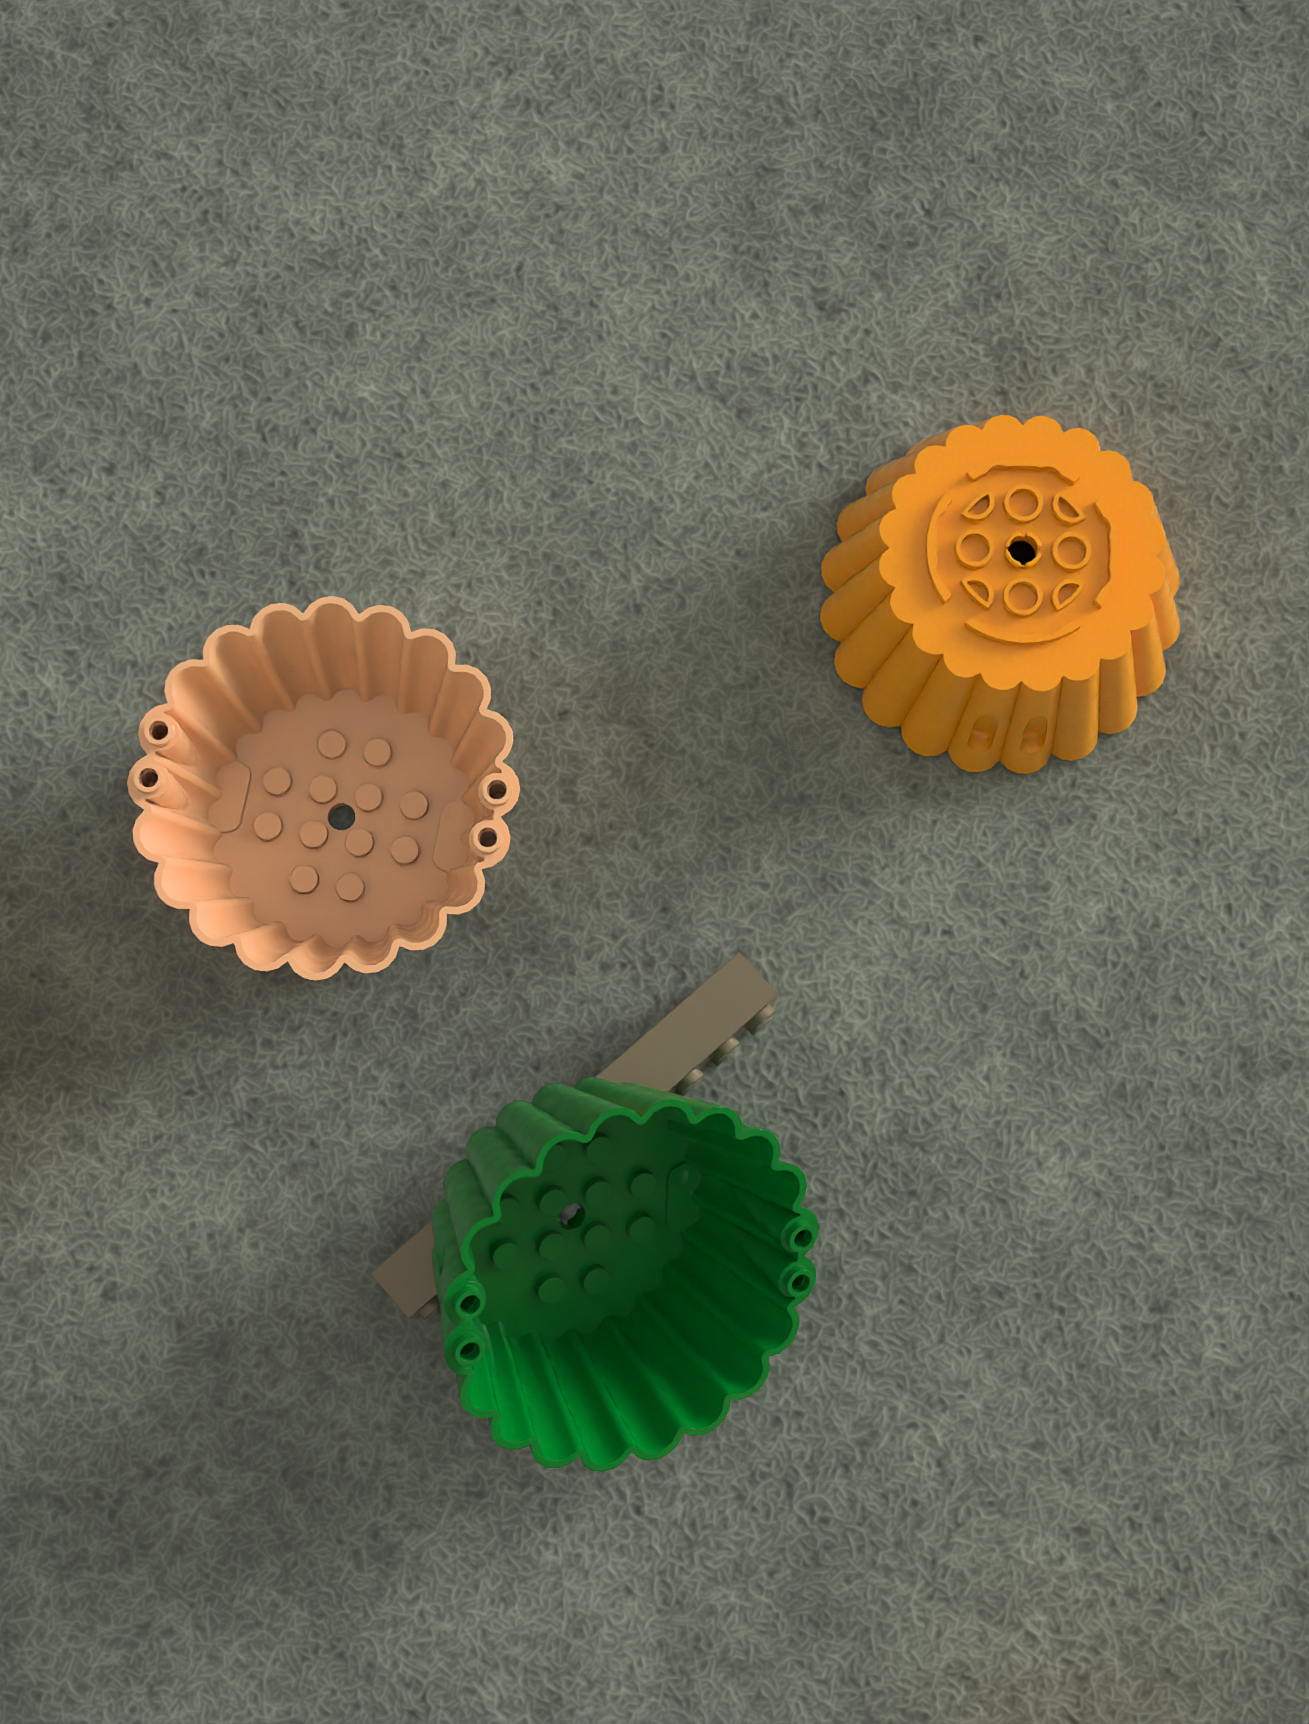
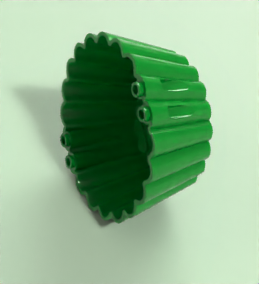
M588 1077L577 1082L573 1088L560 1083L548 1084L534 1095L532 1102L526 1100L510 1102L500 1110L495 1126L483 1127L470 1136L465 1148L466 1159L456 1162L445 1173L443 1180L445 1199L440 1201L434 1208L431 1216L434 1238L431 1260L434 1284L441 1309L440 1331L444 1359L447 1366L456 1373L459 1397L463 1409L471 1416L488 1418L492 1439L498 1446L507 1450H518L530 1446L532 1455L537 1463L546 1468H560L569 1465L579 1457L583 1465L588 1469L604 1472L622 1464L631 1453L643 1460L660 1459L671 1453L679 1444L684 1433L698 1436L715 1430L724 1421L729 1412L731 1400L745 1399L752 1396L762 1387L768 1378L770 1369L769 1357L779 1354L789 1347L797 1335L799 1315L794 1307L807 1298L816 1282L814 1264L805 1255L813 1247L819 1230L816 1215L810 1209L800 1205L805 1197L807 1187L805 1174L798 1166L779 1160L781 1150L775 1135L766 1129L742 1123L738 1114L725 1106L635 1083H616L597 1077ZM578 1203L581 1208H578L575 1215L567 1220V1224L558 1220L559 1214L567 1205Z

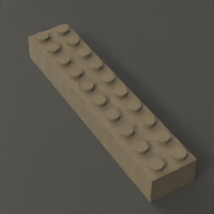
M738 952L596 1077L616 1083H635L674 1094L677 1092L678 1095L686 1096L703 1080L704 1074L701 1070L712 1061L717 1067L720 1066L738 1050L737 1046L740 1044L737 1040L738 1037L746 1030L754 1036L774 1018L772 1015L776 1011L773 1007L778 994L746 958ZM431 1221L370 1273L408 1319H418L422 1316L424 1320H430L441 1311L434 1284L431 1260L434 1246Z

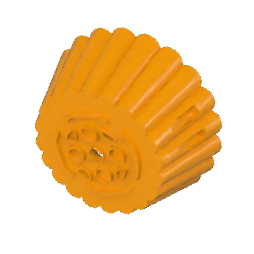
M998 415L981 421L978 424L958 426L919 440L910 447L906 456L875 469L867 479L865 487L866 496L846 505L840 512L836 524L837 534L842 542L834 546L824 556L821 564V576L825 585L834 592L824 601L821 607L820 621L824 631L832 639L840 642L835 652V669L843 682L852 687L864 689L862 704L869 719L879 726L888 728L901 726V735L905 744L916 754L929 757L938 756L948 751L951 760L960 769L968 772H984L1000 761L1007 769L1017 774H1030L1039 771L1045 766L1051 754L1061 760L1075 761L1086 757L1097 744L1098 732L1115 734L1130 727L1136 718L1138 709L1137 697L1147 696L1157 691L1162 685L1166 674L1163 650L1170 648L1177 641L1180 633V619L1173 598L1180 587V574L1151 492L1142 483L1133 481L1130 465L1124 456L1115 451H1100L1098 440L1088 430L1074 428L1063 433L1061 426L1054 419L1047 416H1036L1021 424L1018 419L1010 415ZM1016 541L1029 543L1035 551V558L1025 563V565H1021L1020 562L1014 560L1008 551L1009 546Z

